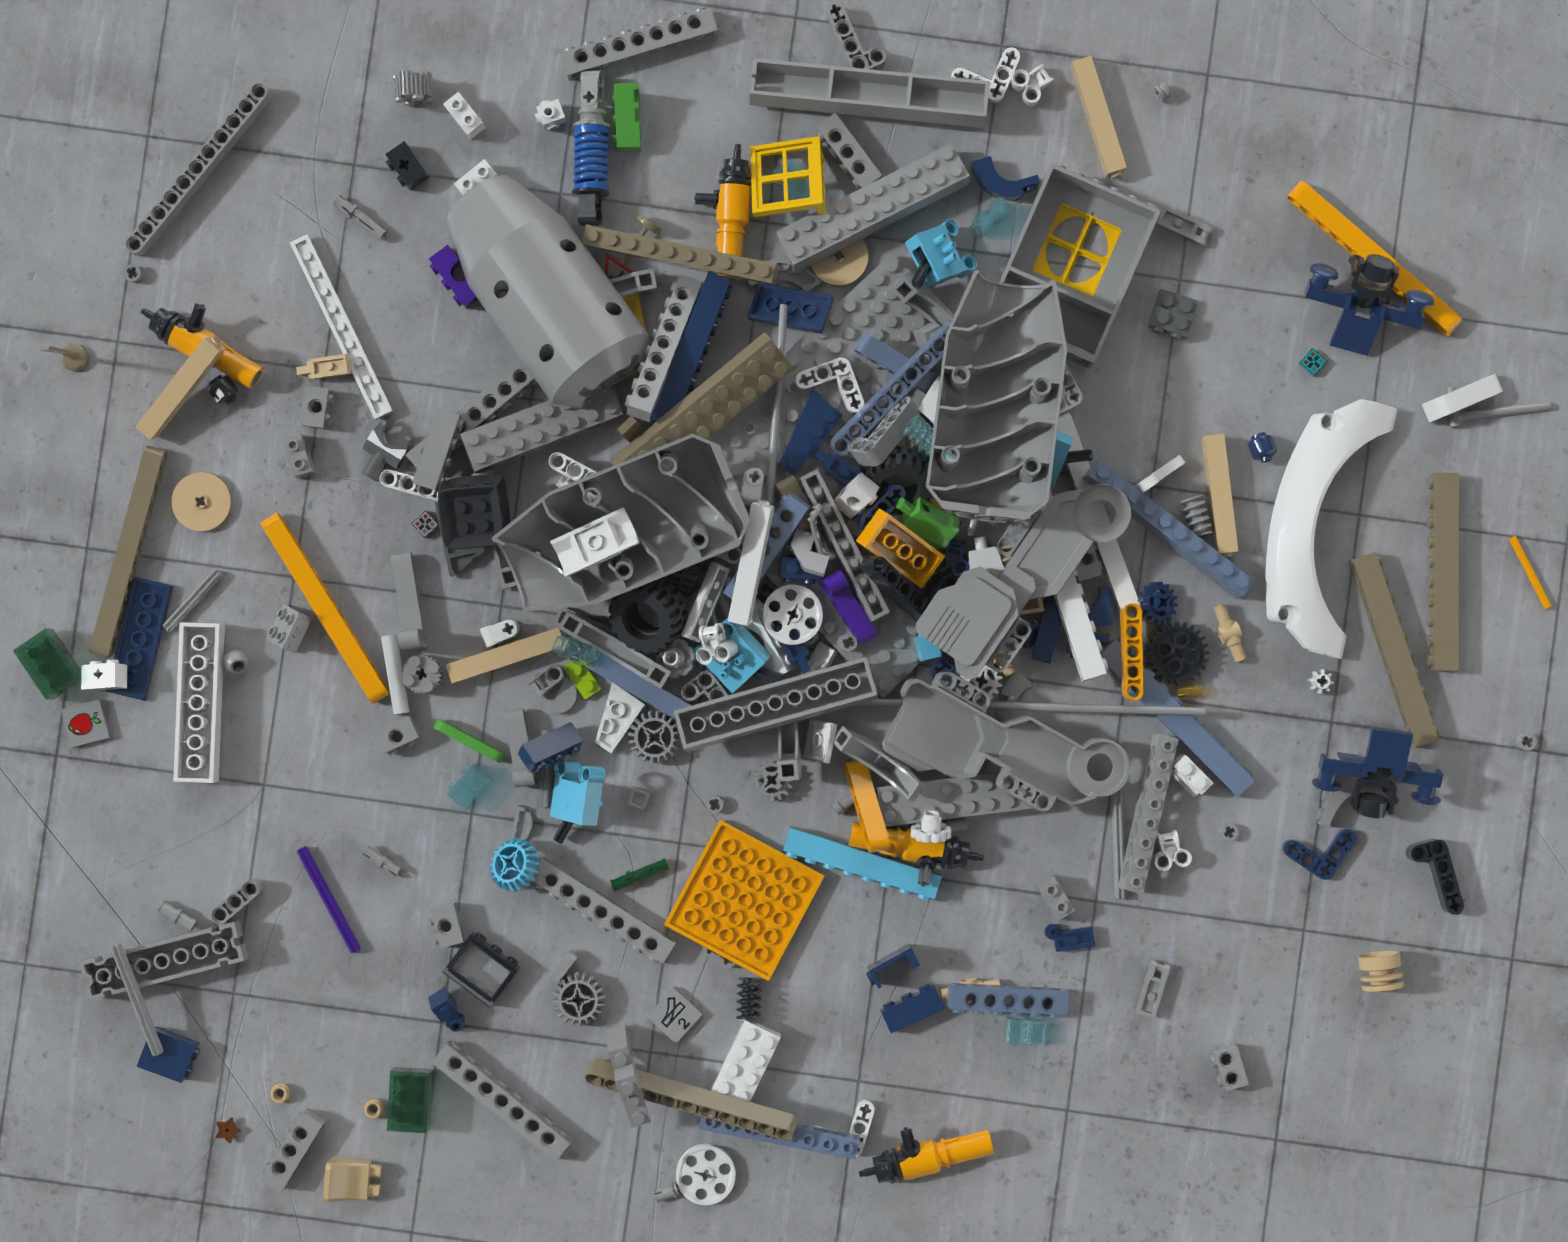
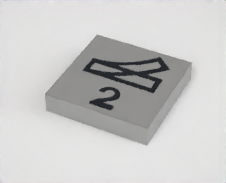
M673 987L647 1015V1018L674 1043H677L703 1013Z

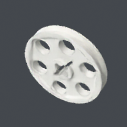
M786 585L776 589L767 598L763 607L762 618L767 632L775 640L787 645H797L808 641L817 633L822 623L823 611L820 601L812 591L800 585ZM789 589L794 590L796 593V598L792 601L787 600L785 597V592ZM805 598H811L814 601L813 608L807 609L804 607L803 601ZM777 601L780 604L779 611L772 612L769 609V603ZM796 604H797L798 606H797V608H796V610H795V611H796L795 614H796L798 617H797V618H793V619L790 621L789 625H787L788 622H789V620H790V619H789L790 615L787 614V612H788V611L791 612L792 610H794V609H795V606H796ZM807 618L815 619L816 626L813 629L806 627L805 620ZM773 621H779L782 624V629L779 632L771 629ZM791 629L799 631L800 637L798 640H792L789 637Z
M713 1144L693 1146L682 1155L678 1162L676 1170L678 1188L693 1203L699 1205L718 1203L728 1196L735 1183L736 1171L734 1162L730 1155L719 1146ZM713 1150L716 1153L715 1159H706L705 1152ZM688 1156L696 1157L697 1163L694 1166H689L686 1163ZM721 1164H728L731 1168L730 1172L727 1174L721 1173L719 1170ZM705 1170H709V1174L711 1176H708L707 1179H703V1175L700 1173H704ZM684 1175L692 1177L693 1181L690 1185L682 1183L681 1178ZM723 1183L726 1186L725 1192H716L715 1185ZM698 1189L706 1190L707 1196L704 1199H699L696 1196Z

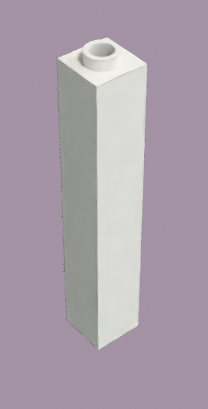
M758 500V502L751 504L750 522L745 533L728 616L729 622L746 626L751 623L775 507L769 505V501Z

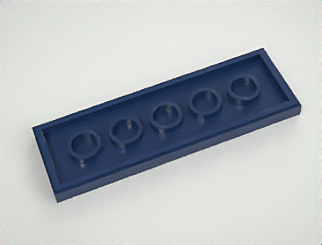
M138 577L133 578L114 660H119V664L127 665V688L106 690V692L146 701L164 629L163 624L166 620L174 586Z

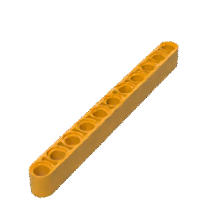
M1300 181L1288 194V200L1351 255L1364 257V263L1370 254L1381 255L1394 262L1395 266L1399 268V276L1392 290L1406 303L1409 301L1406 297V293L1409 290H1421L1431 295L1434 299V305L1425 307L1424 316L1441 333L1450 336L1463 321L1453 309L1307 183Z
M276 512L260 522L268 538L370 702L374 705L390 695L387 685L282 516Z

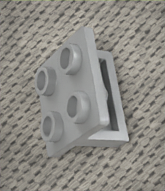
M283 604L282 608L277 612V618L273 626L268 631L267 640L283 650L296 653L312 621V617Z

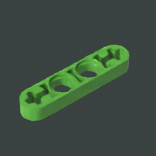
M439 718L433 726L436 730L496 762L502 763L506 755Z

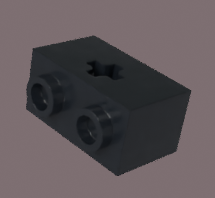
M405 141L385 154L388 158L385 162L391 171H397L399 174L397 179L402 187L407 186L409 190H412L429 178ZM406 163L409 169L405 170L402 165Z

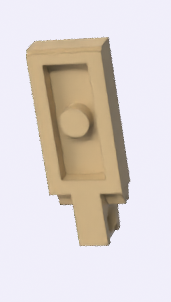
M349 354L309 359L307 366L296 367L297 375H308V379L314 380L351 374Z

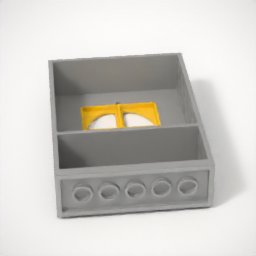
M1051 163L999 282L1031 286L1045 284L1050 280L1056 281L1067 346L1066 359L1090 369L1095 364L1161 210H1158L1157 206L1147 202L1145 204L1140 202L1136 196H1126L1115 187H1105L1097 179L1089 180L1081 172L1066 170V166L1060 163ZM1073 217H1082L1085 219V224L1075 244L1053 235V230L1063 221ZM1094 223L1103 229L1107 238L1108 251L1105 257H1101L1083 248L1087 234ZM1048 243H1053L1071 252L1062 276H1056L1048 265L1046 257ZM1083 256L1101 265L1100 271L1091 279L1080 283L1069 281V276L1077 257Z

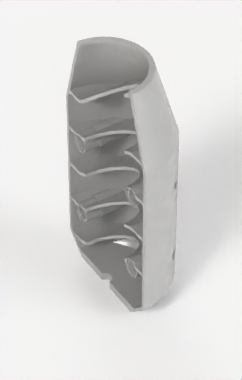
M499 175L481 182L465 193L453 205L447 215V223L467 284L552 404L581 408L606 392L613 384L621 382L636 372L641 362L646 361L647 357L644 355L647 346L650 345V335L561 214L509 175Z
M975 270L945 337L926 488L943 510L949 514H957L958 517L986 522L1006 523L1011 521L1016 523L1025 521L1049 501L1067 357V346L1057 286L1054 280L1041 285H1012L988 279L981 275L979 270ZM955 376L962 378L963 381H958ZM1037 388H1043L1045 392H1040ZM945 455L951 456L954 460L948 461ZM1026 466H1032L1036 471L1030 472Z
M692 433L548 492L495 534L492 540L497 543L507 560L520 593L522 608L526 612L598 604L736 548L741 543L750 518L721 446ZM665 460H671L673 462V464L668 466L663 465L662 463ZM589 491H595L597 495L590 496L587 493ZM624 507L631 519L640 544L624 550L621 554L587 570L583 569L565 577L561 562L550 541ZM698 534L704 536L702 541H696L693 538ZM626 565L629 567V570L621 571L619 567Z

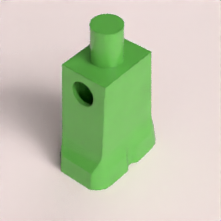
M921 497L913 503L901 498L896 504V508L902 511V524L935 549L946 548L949 541L959 531L958 517L944 512Z

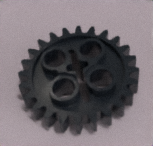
M1175 621L1174 627L1168 622L1167 629L1163 625L1159 626L1161 632L1154 630L1153 632L1156 637L1148 638L1152 644L1145 645L1147 648H1150V651L1144 653L1150 656L1146 663L1152 662V666L1149 669L1156 670L1155 676L1161 675L1160 681L1168 678V684H1171L1173 680H1175L1176 685L1180 684V680L1187 684V678L1195 681L1194 674L1201 676L1199 669L1206 670V667L1202 664L1203 662H1209L1208 659L1204 658L1205 655L1210 654V652L1204 651V648L1209 646V644L1202 643L1206 637H1199L1198 635L1201 631L1197 630L1194 632V625L1187 628V622H1183L1181 627L1179 621ZM1179 634L1185 637L1183 645H1179L1176 642V637ZM1162 644L1168 647L1166 655H1162L1159 652V647ZM1188 644H1192V647L1179 654L1180 658L1178 656L1172 657L1167 662L1162 663L1164 658L1175 653L1174 649L1180 650ZM1189 651L1195 654L1193 662H1189L1186 658ZM1172 661L1178 664L1176 672H1172L1169 669Z

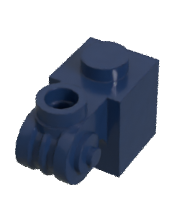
M446 987L428 997L431 1010L440 1022H446V1027L453 1032L460 1031L462 1026L465 1025V1016L463 1013L458 1012L456 1000Z

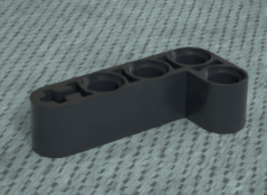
M1431 838L1409 845L1406 849L1408 859L1418 863L1429 862L1442 910L1453 915L1460 914L1464 909V903L1447 844L1443 840ZM1439 843L1440 849L1434 853L1433 845ZM1416 848L1421 850L1418 858H1415L1413 854ZM1444 862L1445 869L1442 872H1440L1438 870L1439 863ZM1446 881H1449L1450 889L1445 891L1443 885ZM1452 902H1455V905H1453V909L1449 908V906L1452 905Z

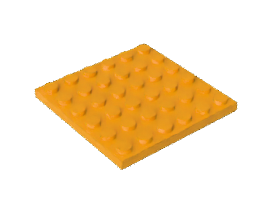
M719 820L664 925L769 981L825 875L734 826Z

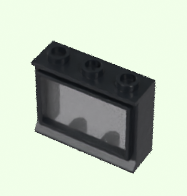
M472 932L442 973L490 1008L520 969V966L517 965L519 962L512 956L506 957L502 954L503 950L500 947L486 942L487 938L479 932Z

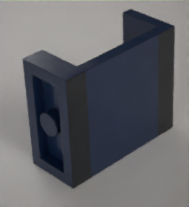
M909 943L867 966L869 972L866 974L872 986L876 984L878 989L882 987L875 973L876 971L905 955L913 969L920 966Z

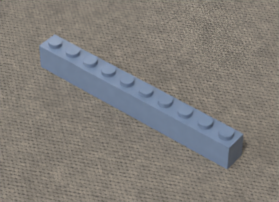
M1099 459L1094 462L1082 477L1091 486L1106 484L1119 489L1129 501L1131 517L1235 599L1243 597L1254 583L1251 577Z
M1113 639L1100 652L1102 659H1106L1108 669L1122 682L1121 640ZM1128 653V655H1129L1130 657H1132V658L1135 657V654L1130 655V654ZM1130 667L1128 675L1134 678L1137 673L1136 669ZM1143 668V696L1139 700L1145 706L1182 707L1183 702L1176 696L1172 697L1168 693L1169 688L1163 682L1158 683L1154 679L1155 674L1149 668ZM1131 686L1129 690L1136 696L1137 690ZM1153 714L1234 797H1239L1255 781L1251 777L1253 773L1245 766L1242 768L1237 763L1239 759L1232 752L1228 754L1223 749L1225 745L1218 738L1214 740L1209 735L1211 731L1204 724L1200 725L1196 721V715Z

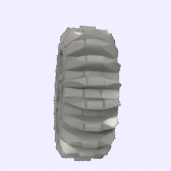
M649 711V718H646L645 714H641L642 722L637 718L634 720L638 726H630L631 729L635 730V733H628V736H634V740L628 742L629 744L635 743L636 745L631 748L632 752L637 749L640 751L636 754L637 758L643 754L645 755L642 760L643 762H646L647 758L650 757V764L654 763V758H657L658 764H661V757L668 761V753L671 756L675 755L672 748L679 750L680 747L675 745V742H681V739L676 738V735H679V731L675 732L674 728L678 727L677 723L673 726L671 725L674 718L671 717L667 721L666 713L661 718L659 717L660 711H656V717H653L652 711ZM650 721L664 723L657 730H652L646 725ZM667 728H669L671 733L669 746L662 738ZM641 729L647 735V741L643 746L639 742V732ZM662 729L659 733L660 737H658L660 742L654 741L648 745L651 741L650 733L656 734ZM654 744L665 750L659 754L647 752Z
M575 972L574 979L571 974H568V982L562 978L560 981L563 986L560 984L555 986L560 992L554 991L552 994L558 997L553 999L552 1003L559 1004L554 1007V1011H562L558 1014V1017L561 1018L565 1015V1023L568 1022L569 1018L572 1019V1026L575 1025L576 1020H578L579 1026L583 1025L584 1019L587 1024H590L591 1020L589 1017L597 1020L595 1012L597 1014H602L603 1012L598 1006H605V1003L600 1000L605 999L606 995H599L600 992L604 991V987L597 989L596 986L600 984V981L598 980L593 984L591 981L594 979V976L591 975L589 980H587V973L585 972L582 978H579V972ZM575 984L574 994L563 997L565 989ZM581 984L588 986L594 995L584 993ZM577 993H579L580 998L585 999L581 1001L580 1006L578 1000L573 999L577 997ZM595 1001L593 1009L583 1014L584 1004ZM564 1003L573 1005L577 1014L570 1012Z

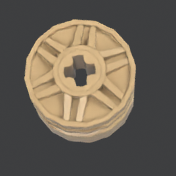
M1376 951L1357 956L1359 969L1369 971L1368 974L1360 977L1361 981H1366V983L1361 985L1363 991L1382 993L1404 987V981L1398 979L1403 977V973L1393 971L1394 968L1402 965L1399 951Z

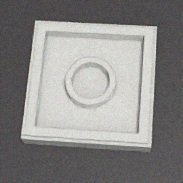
M810 718L802 757L830 763L838 724Z

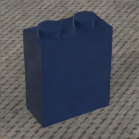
M155 1026L163 1052L160 1055L153 1056L146 1041L137 1067L182 1083L192 1075L194 1068L191 1066L193 1060H197L200 1049L198 1047L200 1042Z

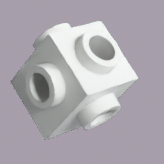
M559 99L553 101L545 100L539 106H536L538 113L535 114L538 125L542 124L544 130L557 129L560 127L559 124L567 122Z

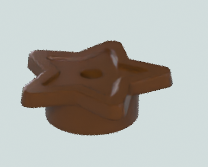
M232 1117L226 1122H216L219 1129L215 1136L217 1139L225 1138L228 1143H232L233 1135L241 1132L234 1124Z

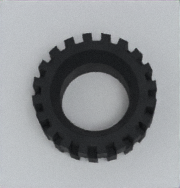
M903 443V447H898L897 444L883 463L878 466H867L866 476L879 486L876 495L878 496L890 485L884 481L885 478L892 475H905L914 479L917 484L903 487L905 490L904 499L913 503L921 497L930 503V499H933V496L926 488L930 456L927 457V452L925 450L919 452V447L915 445L912 448H908L906 443ZM894 489L892 492L894 493L893 495L896 497L898 493L897 490ZM885 497L890 503L892 502L888 497ZM880 502L878 508L884 510L886 508L885 502ZM896 507L890 512L893 513L894 510L899 511L898 514H902V511Z

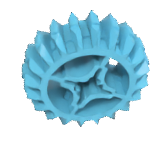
M512 838L511 841L505 840L504 844H499V850H494L495 856L490 857L493 860V863L489 865L492 868L489 872L493 876L492 880L499 888L508 892H518V890H524L525 886H530V880H535L534 874L539 873L536 868L541 865L537 862L540 856L536 854V848L523 839Z

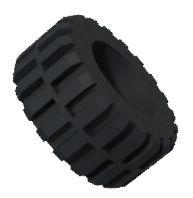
M659 578L612 597L608 612L611 614L609 621L613 624L612 630L614 633H617V638L621 642H625V646L629 649L634 648L639 653L644 651V654H657L664 649L666 650L681 636L686 619L688 618V612L685 611L687 606L685 601L681 599V593L674 589L675 586L673 584L666 583L667 580ZM637 602L649 605L656 612L660 627L651 626L641 618L637 610Z

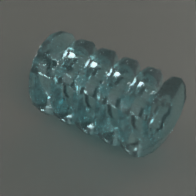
M916 415L905 426L903 435L906 436L910 433L908 439L912 441L916 438L914 445L918 446L921 444V451L927 448L925 455L929 456L933 427L931 428L929 423H925V419Z

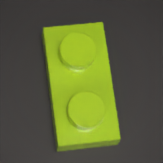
M579 656L563 667L585 700L602 689Z

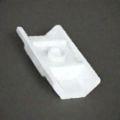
M624 507L550 541L561 562L565 577L583 569L587 570L621 554L624 550L640 544L631 519Z

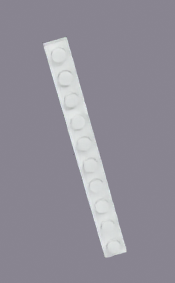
M306 234L290 242L342 353L349 354L351 371L374 419L377 420L393 412L309 235Z

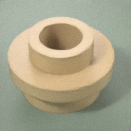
M283 1083L274 1085L270 1091L271 1099L279 1104L285 1103L291 1095L290 1088ZM278 1090H283L284 1096H279Z
M370 1099L364 1106V1113L370 1119H377L384 1112V1105L378 1099ZM372 1105L377 1106V1112L371 1110Z

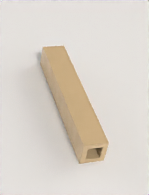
M1092 56L1072 61L1070 67L1105 178L1109 176L1111 178L1122 176V172L1126 170L1127 166Z
M214 336L203 338L135 426L149 440L157 438L224 353L226 348L218 338Z
M1208 435L1202 437L1201 441L1214 548L1224 557H1232L1233 553L1239 550L1225 435Z
M555 628L446 664L451 683H457L566 647L565 642H568V638L564 631Z

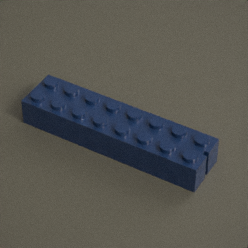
M708 271L655 406L651 423L654 424L687 396L689 390L693 391L697 379L694 377L695 373H700L704 360L701 359L702 355H707L711 345L709 337H714L718 327L716 319L717 317L721 318L725 309L723 301L724 299H729L733 286L730 285V279Z

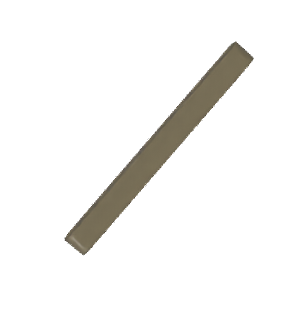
M146 446L143 451L92 636L90 653L108 658L113 655L168 455L166 450Z
M593 1059L585 1075V1080L591 1085L618 1092L612 1063L601 1059ZM636 1070L644 1100L778 1139L788 1141L793 1138L798 1124V1118L793 1114Z

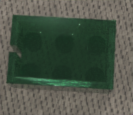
M43 629L13 650L46 700H54L67 691V687H73L82 680L81 669L54 629Z
M394 1067L390 1070L387 1131L427 1133L430 1130L434 1069L415 1068L412 1072V1068Z

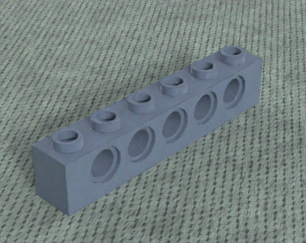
M790 493L788 496L784 495L778 503L781 507L777 513L773 512L767 541L770 552L765 553L759 584L812 507L793 493ZM787 510L791 512V521H787L784 519V511ZM773 527H778L780 529V537H775L773 535ZM739 563L737 564V566H736L735 569H734V570H736L737 572H738ZM737 572L733 578L730 576L723 585L726 587L723 593L731 599L733 597Z
M949 983L947 1007L952 1009L954 1013L962 1014L965 1013V1010H971L973 1014H984V1011H991L993 1015H1003V1012H1011L1012 1016H1022L1023 1013H1030L1032 1017H1042V1014H1049L1051 1018H1061V1015L1068 1014L1069 991L1063 988ZM972 994L973 1000L971 1003L967 1004L966 998L968 995ZM991 995L992 1002L986 1005L985 999ZM1011 996V1003L1005 1006V999ZM1030 997V1004L1024 1006V1000ZM1049 998V1005L1043 1007V1001Z

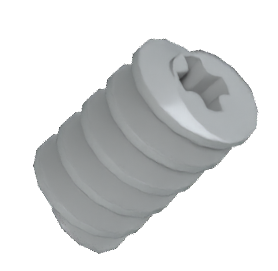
M1204 494L1189 497L1180 502V505L1187 506L1182 509L1183 513H1188L1184 520L1190 521L1186 527L1192 528L1191 531L1197 536L1213 533V531L1207 530L1211 523H1205L1210 517L1203 515L1208 509L1201 507L1206 501L1199 500Z

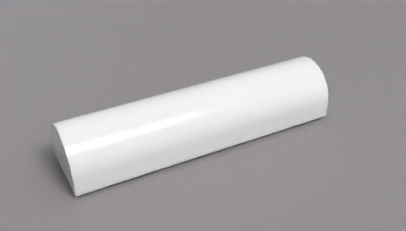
M711 561L681 633L682 636L700 643L699 628L703 625L707 626L730 569Z
M397 634L382 636L381 640L393 713L395 715L409 713L406 686L402 681L403 667Z

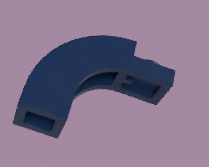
M991 156L972 161L970 165L978 185L987 194L1000 200H1020L1023 197V190L1025 193L1034 191L1040 183L1038 174L1017 181H1009L1002 178L996 172Z

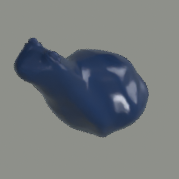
M1033 620L1030 623L1031 633L1022 645V648L1029 649L1034 646L1036 633L1040 626L1037 620ZM1027 626L1024 627V628H1022V629H1020V630L1018 631V634H1019V635H1025V634H1027V632H1028ZM1016 637L1019 643H1021L1022 639Z

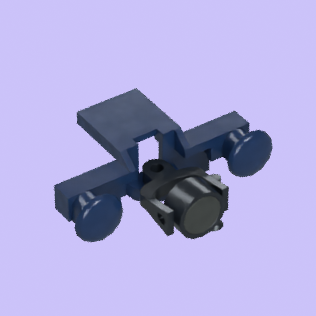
M1370 254L1367 256L1365 263L1364 257H1359L1358 255H1351L1348 261L1351 264L1352 275L1351 287L1353 288L1349 294L1334 289V285L1328 284L1329 280L1338 279L1339 275L1336 269L1322 263L1311 265L1310 271L1313 273L1312 279H1309L1306 286L1305 298L1343 308L1329 342L1330 346L1368 356L1383 319L1420 329L1425 318V307L1434 305V299L1431 295L1416 289L1407 291L1406 297L1409 300L1407 305L1399 304L1396 306L1385 302L1379 304V297H1388L1399 276V268L1395 266L1394 262L1381 255ZM1362 273L1364 277L1371 281L1389 283L1386 287H1373L1360 282L1358 277ZM1356 305H1359L1361 308H1369V319L1355 315Z
M1371 727L1365 757L1338 752L1337 755L1340 760L1327 758L1325 754L1321 753L1318 765L1320 769L1318 778L1312 779V784L1320 790L1336 792L1342 788V785L1336 782L1337 774L1360 777L1356 780L1350 804L1357 813L1366 817L1380 819L1386 816V811L1388 814L1393 815L1394 805L1399 802L1396 795V785L1392 781L1387 780L1391 774L1396 775V782L1418 785L1417 791L1412 792L1411 797L1414 801L1425 805H1437L1441 802V799L1435 795L1436 788H1441L1443 774L1440 769H1436L1435 773L1422 771L1418 763L1408 762L1413 739L1412 732ZM1367 786L1382 787L1383 792L1389 798L1387 799L1375 793H1360V789Z

